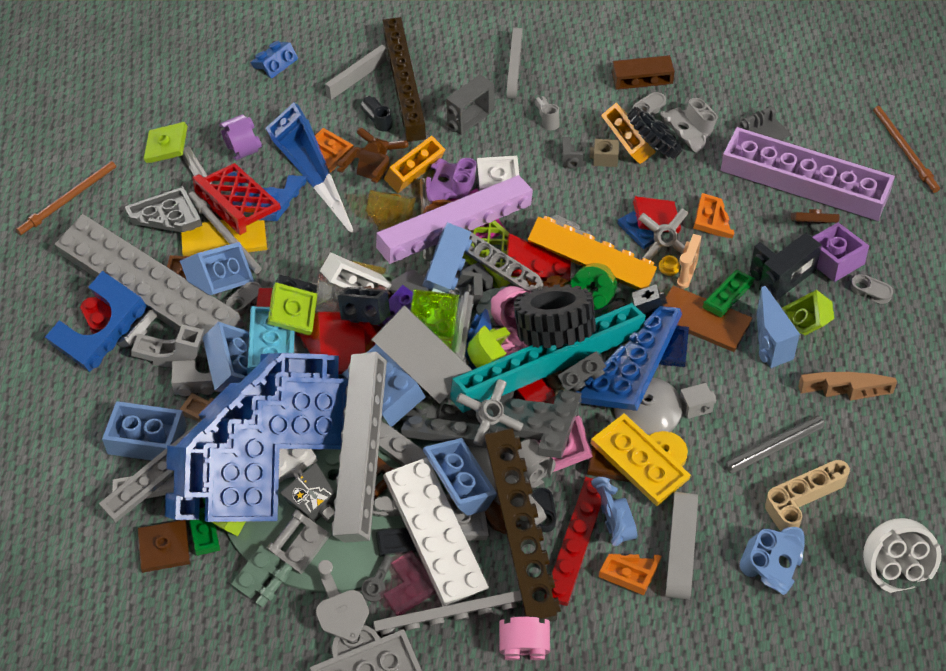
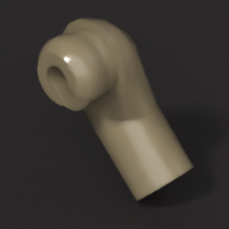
M563 370L545 377L546 383L553 389L555 395L558 394L559 390L564 391L565 389L559 382L558 377Z

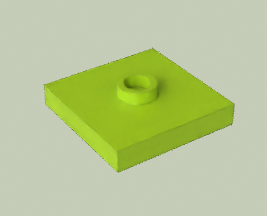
M181 122L149 130L144 161L146 163H153L182 156L188 128L187 124Z
M275 282L267 324L310 335L313 330L317 293Z

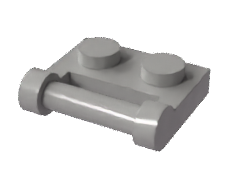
M296 509L292 513V519L273 543L270 542L266 548L302 574L331 535ZM300 523L304 524L305 527L287 551H282V546Z

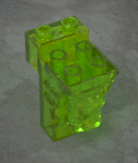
M413 289L411 312L452 350L459 295Z

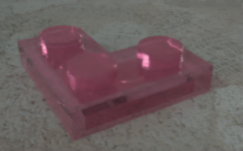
M412 550L391 562V567L402 583L386 592L384 599L396 616L402 615L436 594L427 571Z

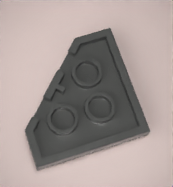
M184 187L125 206L131 223L135 225L177 232L191 231L203 226Z

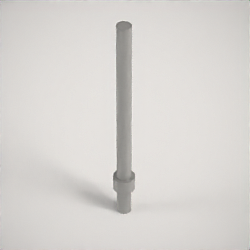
M194 191L190 192L188 196L195 204L196 210L200 214H204L229 244L237 243L238 240L210 210L209 204ZM242 246L249 267L254 273H259L262 268Z

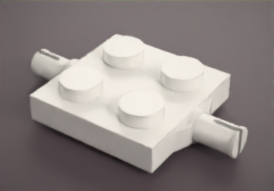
M280 449L279 482L291 477L297 479L308 466L317 462L318 460L312 449Z

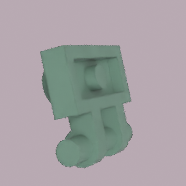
M261 545L231 584L250 599L259 592L261 595L255 602L263 608L268 600L271 601L275 597L274 592L282 582L285 583L289 578L287 575L293 568L285 562L280 570L277 569L282 560ZM272 574L274 578L265 588L263 585Z

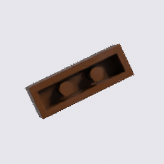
M670 55L613 61L612 76L616 90L669 85L674 82L675 71Z

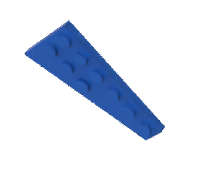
M659 306L644 322V327L638 333L634 332L629 337L630 341L625 346L621 345L605 362L607 366L603 369L605 374L595 380L590 377L585 382L586 387L581 392L577 391L581 393V403L637 411L682 316L681 309Z

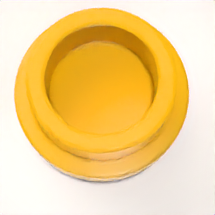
M668 255L659 262V270L664 275L672 276L679 272L680 263L676 257Z

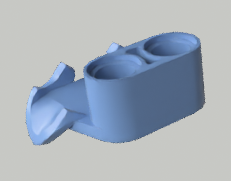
M597 477L591 481V485L601 496V509L607 518L605 522L609 534L612 533V545L618 546L624 541L637 539L636 525L626 498L613 500L611 494H616L618 488L609 483V478Z
M788 527L781 532L771 529L761 530L747 543L740 561L742 573L748 577H754L759 574L761 581L765 585L782 595L787 594L795 582L792 576L796 565L800 566L803 560L804 532L798 527ZM780 556H784L789 560V568H784L780 565Z

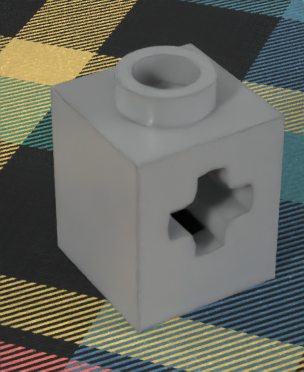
M707 383L684 388L680 391L682 409L687 419L713 412L716 396L712 390H709Z

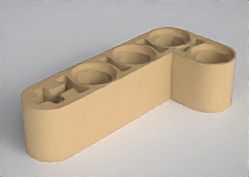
M835 460L770 489L765 509L779 530L782 531L788 527L799 528L802 520V512L799 507L843 488L850 472L848 464L842 460Z

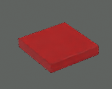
M635 196L633 200L639 229L651 230L638 220L642 213H645L658 225H669L677 215L674 201ZM681 225L676 228L677 233L680 232Z

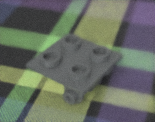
M770 106L766 107L762 112L757 111L750 117L743 118L740 123L735 125L736 128L739 127L780 141L791 136V133L774 117V114H776L775 107Z

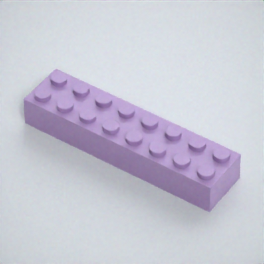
M739 127L736 128L723 153L721 171L876 221L880 219L895 176Z

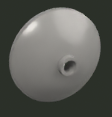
M652 378L637 411L614 408V414L617 419L625 413L648 436L659 431L671 432L681 419L682 401L679 393L672 385L664 380ZM649 398L652 399V401L647 402L645 401V399Z

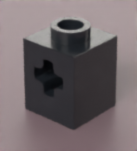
M657 284L632 292L634 305L646 316L645 320L659 306L668 304L664 291L659 292Z

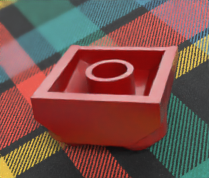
M89 297L81 303L80 310L91 333L95 334L103 330L110 321L111 307L97 297Z

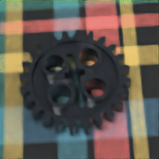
M634 107L627 116L630 123L634 125L633 128L638 130L641 137L649 145L654 146L657 151L660 150L663 155L666 154L668 158L671 157L672 159H676L683 151L680 142L671 134L668 127L660 120H656L653 115L639 107Z

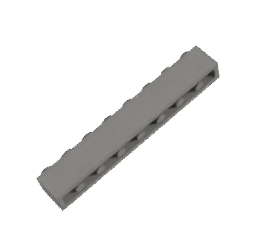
M377 352L353 354L348 366L349 381L346 387L347 400L346 407L344 408V429L341 432L342 448L339 454L340 467L336 480L337 496L334 500L335 515L332 522V535L344 543L370 541L387 360Z

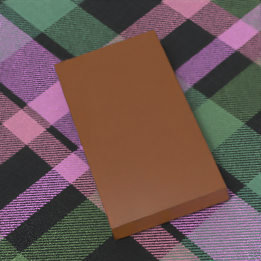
M674 285L666 296L668 304L664 305L665 307L681 309L682 316L676 329L732 352H735L753 319L733 309H729L722 317H719L702 308L706 298Z

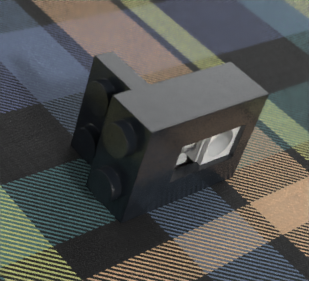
M804 233L779 253L775 254L759 242L754 246L750 266L751 276L756 281H761L759 290L761 291V288L766 286L777 301L816 271L822 244L809 234Z

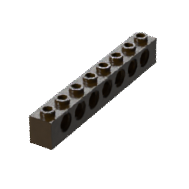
M401 17L382 19L384 39L406 141L426 140L425 121Z
M513 428L485 434L486 447L526 617L539 618V623H545V619L550 622L556 621L557 613L561 612L558 597L553 598L551 591L552 588H555L552 573L547 574L546 570L549 558L547 550L541 549L540 541H544L541 526L536 527L534 519L538 518L536 504L530 503L529 495H532L533 492L530 480L525 481L523 473L527 472L525 458H520L518 450L522 449L519 435H514ZM504 453H510L513 458L509 461H504L500 456ZM510 475H514L518 478V481L510 484L505 479ZM515 498H520L524 503L519 507H515L511 504V501ZM520 521H526L530 526L526 530H520L516 527V524ZM526 544H531L535 547V550L530 554L524 553L521 549ZM535 567L541 573L538 577L533 578L527 574V571ZM542 591L547 597L545 600L538 602L532 596L535 592Z

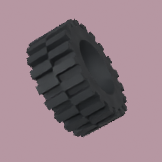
M554 285V287L550 288L543 286L540 290L535 288L531 290V293H523L522 297H518L514 302L517 334L521 342L524 341L526 345L533 343V347L537 348L541 345H544V348H550L556 345V348L563 347V344L570 346L574 345V341L582 342L585 340L584 337H591L592 333L596 331L593 296L586 288L581 289L580 286L572 288L571 285H565L564 287Z

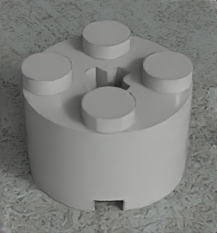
M526 438L521 442L522 449L518 450L520 458H525L527 472L523 473L525 481L530 480L533 490L544 483L541 479L547 473L549 476L553 473L556 462L552 457L539 456L538 447L540 443L535 439ZM510 453L503 454L505 456L504 461H509L513 458Z

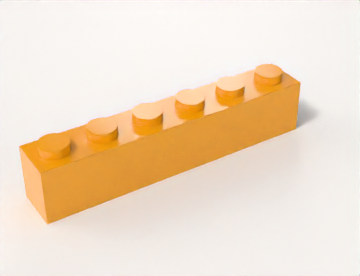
M538 216L529 235L528 242L582 267L591 263L603 264L611 270L617 282L633 289L641 290L650 286L657 267L654 266V262L646 258L639 260L630 251L624 249L622 252L618 251L609 242H597L594 240L595 237L590 234L583 233L581 235L576 233L575 229L569 225L564 224L562 227L555 224L556 221L550 217L544 216V218Z

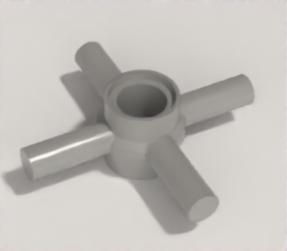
M681 208L669 225H658L645 213L640 215L638 220L654 232L655 240L654 244L642 258L652 260L661 247L669 246L683 254L685 246L677 240L676 228L688 215L686 210ZM668 230L670 233L669 238L666 241H662V232Z
M498 379L490 400H485L482 403L462 393L457 397V402L477 411L476 417L480 422V426L473 443L478 446H482L490 425L500 422L518 432L523 427V423L503 414L504 407L500 399L506 386L504 380ZM486 408L492 410L494 414L493 417L488 415Z

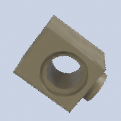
M595 139L594 147H590V159H594L593 166L618 167L619 140Z

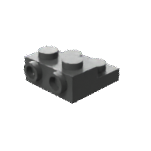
M596 351L559 374L558 377L567 391L573 389L576 392L586 386L585 380L590 377L595 380L605 374L603 369L607 366L601 354Z

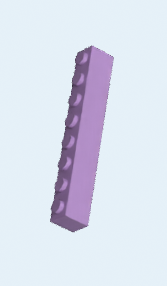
M519 175L377 232L376 248L389 264L402 260L407 256L437 245L447 222L470 231L530 206L533 190Z

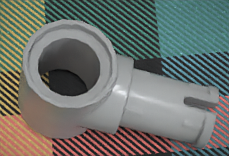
M541 96V99L539 97L536 98L534 103L539 109L543 128L550 131L558 129L560 126L559 107L555 104H549L544 96Z

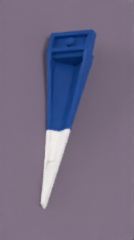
M293 102L266 127V130L272 141L300 173L306 176L307 181L327 203L346 229L353 232L352 225L309 120L306 119L299 105Z

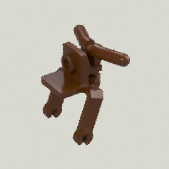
M360 127L357 129V134L365 139L368 144L363 148H352L342 160L338 161L337 166L339 168H337V172L343 173L355 158H359L357 175L372 179L371 182L378 183L381 176L389 168V157L386 155L387 150L404 149L409 146V143L406 140L393 142L381 140Z

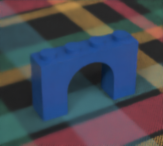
M104 271L96 277L88 288L95 297L111 307V318L107 326L98 333L82 335L59 320L45 336L53 347L89 372L101 364L104 356L114 349L117 341L129 331L132 323L143 315L147 307L139 295Z

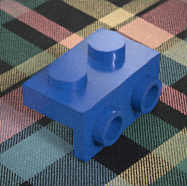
M275 41L269 45L270 48L268 50L258 53L255 56L256 58L250 63L255 69H264L268 77L273 78L295 62L298 57L290 42Z

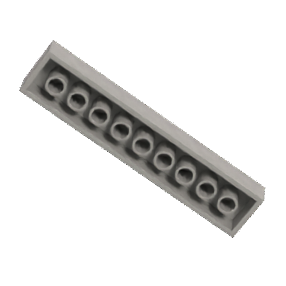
M84 214L55 243L63 257L95 278L104 271L139 295L147 305L146 311L153 310L158 315V319L178 332L182 324L203 329V336L217 322L240 329L244 326L237 311L212 295H208L182 276ZM202 339L200 346L205 349L204 342Z

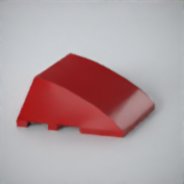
M317 312L314 316L313 330L310 335L299 332L295 333L298 337H301L304 348H307L310 354L339 356V375L348 369L351 355L367 353L376 345L372 338L382 328L378 325H371L369 322L351 323L349 320H341L340 312Z

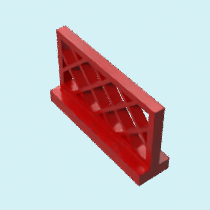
M236 163L204 178L200 174L192 177L195 193L201 199H204L210 208L239 235L247 232L246 226L281 209L280 203ZM234 171L237 173V176H227V174ZM213 181H220L219 185L210 183ZM224 182H234V185H224ZM239 183H248V187H246V186H238V184H239ZM221 191H230L231 195H222ZM236 192L246 193L245 196L235 195ZM250 193L260 194L259 197H251L249 195ZM234 201L243 203L242 206L232 205V202ZM247 202L257 203V206H246ZM261 204H271V206L261 207ZM244 212L254 213L247 218L243 215Z

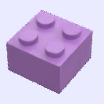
M836 223L813 236L815 240L822 244L817 269L832 281L836 282L865 264L869 245L840 223Z

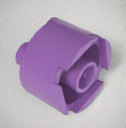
M242 114L220 123V127H224V130H221V134L227 148L233 149L236 154L233 156L235 161L258 152V148L262 147L259 137L253 133L254 124L250 117L247 118Z

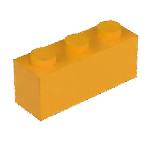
M616 102L601 116L629 154L641 164L656 151L641 137L639 131L633 128L634 125L630 123L628 114Z
M430 136L390 166L384 180L399 193L429 170L432 164L439 158H442L446 149L433 136Z

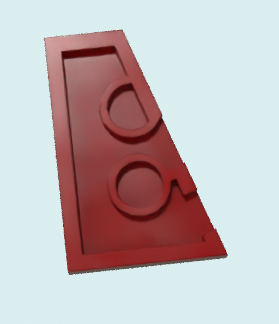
M509 233L507 239L508 256L538 274L542 281H547L549 277L558 275L570 282L571 261ZM514 270L511 276L519 277L522 270Z

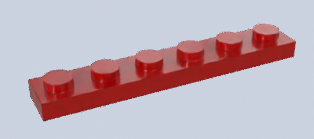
M585 477L552 572L555 588L551 589L553 598L558 597L559 604L564 606L569 604L601 509V496L591 485L593 478Z

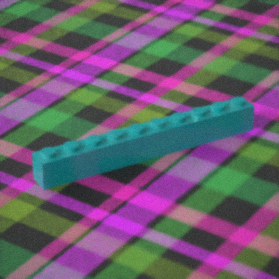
M630 303L595 318L596 331L592 333L591 337H584L585 340L582 342L574 341V345L568 346V344H563V347L556 348V345L550 348H544V345L538 348L531 345L452 379L450 399L462 413L469 411L471 408L456 401L460 393L482 403L485 400H490L498 379L506 382L502 396L570 367L596 351L602 353L629 341V337L634 332L638 333L643 328L646 316L633 303Z

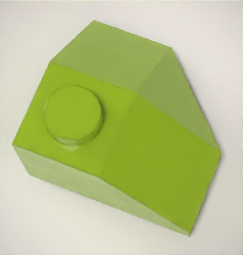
M818 290L782 307V310L797 331L804 336L825 326L834 319L832 301Z

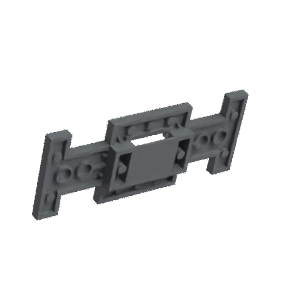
M425 389L422 391L425 398L399 420L405 421L401 429L404 437L438 442L463 438L467 446L487 448L485 439L482 446L473 443L480 426V422L476 417L477 411L471 409L462 413L456 405L444 404V400L439 404ZM559 390L554 404L512 399L515 391L501 396L500 402L504 407L503 414L523 423L520 432L513 429L514 435L541 440L538 447L539 456L562 459L581 403V393ZM486 408L488 415L493 417L494 414L492 410ZM498 422L490 425L487 434L512 428Z

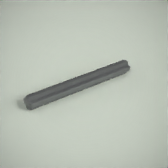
M815 416L726 461L725 467L730 473H735L824 428L825 421L821 416Z

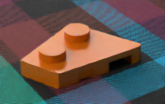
M702 193L693 229L731 239L735 233L734 230L730 229L728 223L730 219L724 210L723 200Z
M608 554L600 569L599 578L645 595L662 556L654 555L653 559L640 558L639 554H629L627 556Z

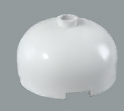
M905 518L892 519L876 527L869 535L864 546V564L869 575L885 591L891 593L916 587L913 585L910 588L901 589L887 584L879 578L876 568L887 580L896 579L901 572L910 581L919 582L925 581L928 578L932 579L941 562V548L933 534L919 522Z

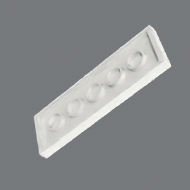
M426 457L386 472L383 475L442 606L452 605L488 589L489 587L428 458Z

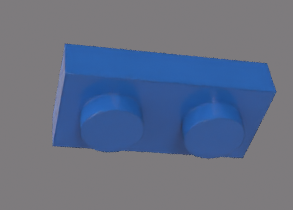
M635 211L618 219L617 224L643 249L654 244V232L652 230L639 229Z

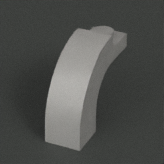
M182 324L177 338L173 340H163L138 334L131 351V356L153 361L155 366L172 368V361L195 360L203 339L204 330Z

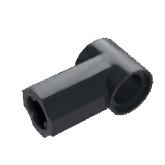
M370 95L365 97L360 104L362 111L375 123L377 130L382 132L389 131L393 126L390 108L383 106L375 97Z

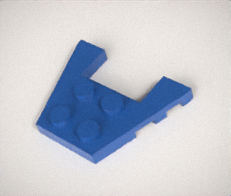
M231 172L228 176H237V173ZM288 175L284 189L275 187L263 188L280 203L281 209L260 220L278 221L290 206L289 202L291 199L296 198L299 194V189L305 186L307 182L306 176ZM239 183L238 186H245V183ZM244 192L235 193L236 196H245L246 194ZM250 193L249 196H251V197H259L260 194H259V193ZM233 201V205L242 206L243 202ZM247 202L246 206L256 207L257 203ZM261 204V207L271 206V204ZM244 212L243 215L247 218L254 213Z

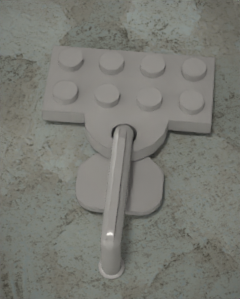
M322 560L318 565V570L329 599L319 603L316 615L322 630L336 637L332 645L333 658L311 666L310 671H422L404 629L380 638L375 630L364 625L369 615V608L363 595L356 590H349L339 594L331 575L333 565L329 560Z

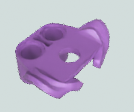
M439 158L433 163L431 168L436 169L432 181L431 177L426 178V194L430 203L432 204L435 200L461 199L468 196L475 181L476 161L471 158H462L458 163H449ZM447 177L449 181L441 182L438 178Z

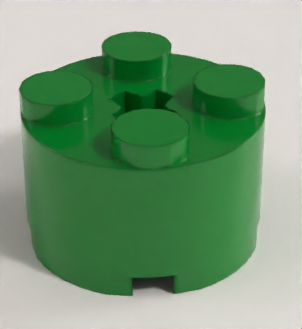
M591 263L582 267L573 276L570 284L572 288L580 286L581 289L586 288L592 293L594 310L607 305L617 289L615 276L607 266L600 263ZM592 282H595V286L598 287L595 291L589 286Z

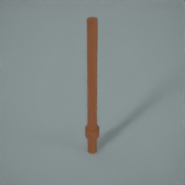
M876 106L873 111L919 172L920 179L927 183L933 193L938 192L940 187L934 180V175L930 169L925 168L880 106Z
M110 161L38 214L34 213L28 217V221L19 226L16 232L21 236L32 227L36 228L42 224V220L115 169V163Z

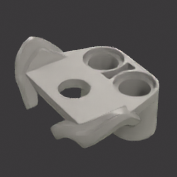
M699 98L690 99L686 110H682L679 107L667 112H660L664 121L669 124L678 137L694 152L704 148L706 138L712 134L718 119L716 113ZM678 125H683L687 127V129H681L678 127Z

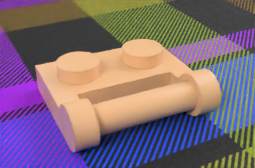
M693 234L691 241L686 242L683 254L680 256L681 270L680 277L677 279V286L681 289L689 287L697 266L701 243L700 235Z

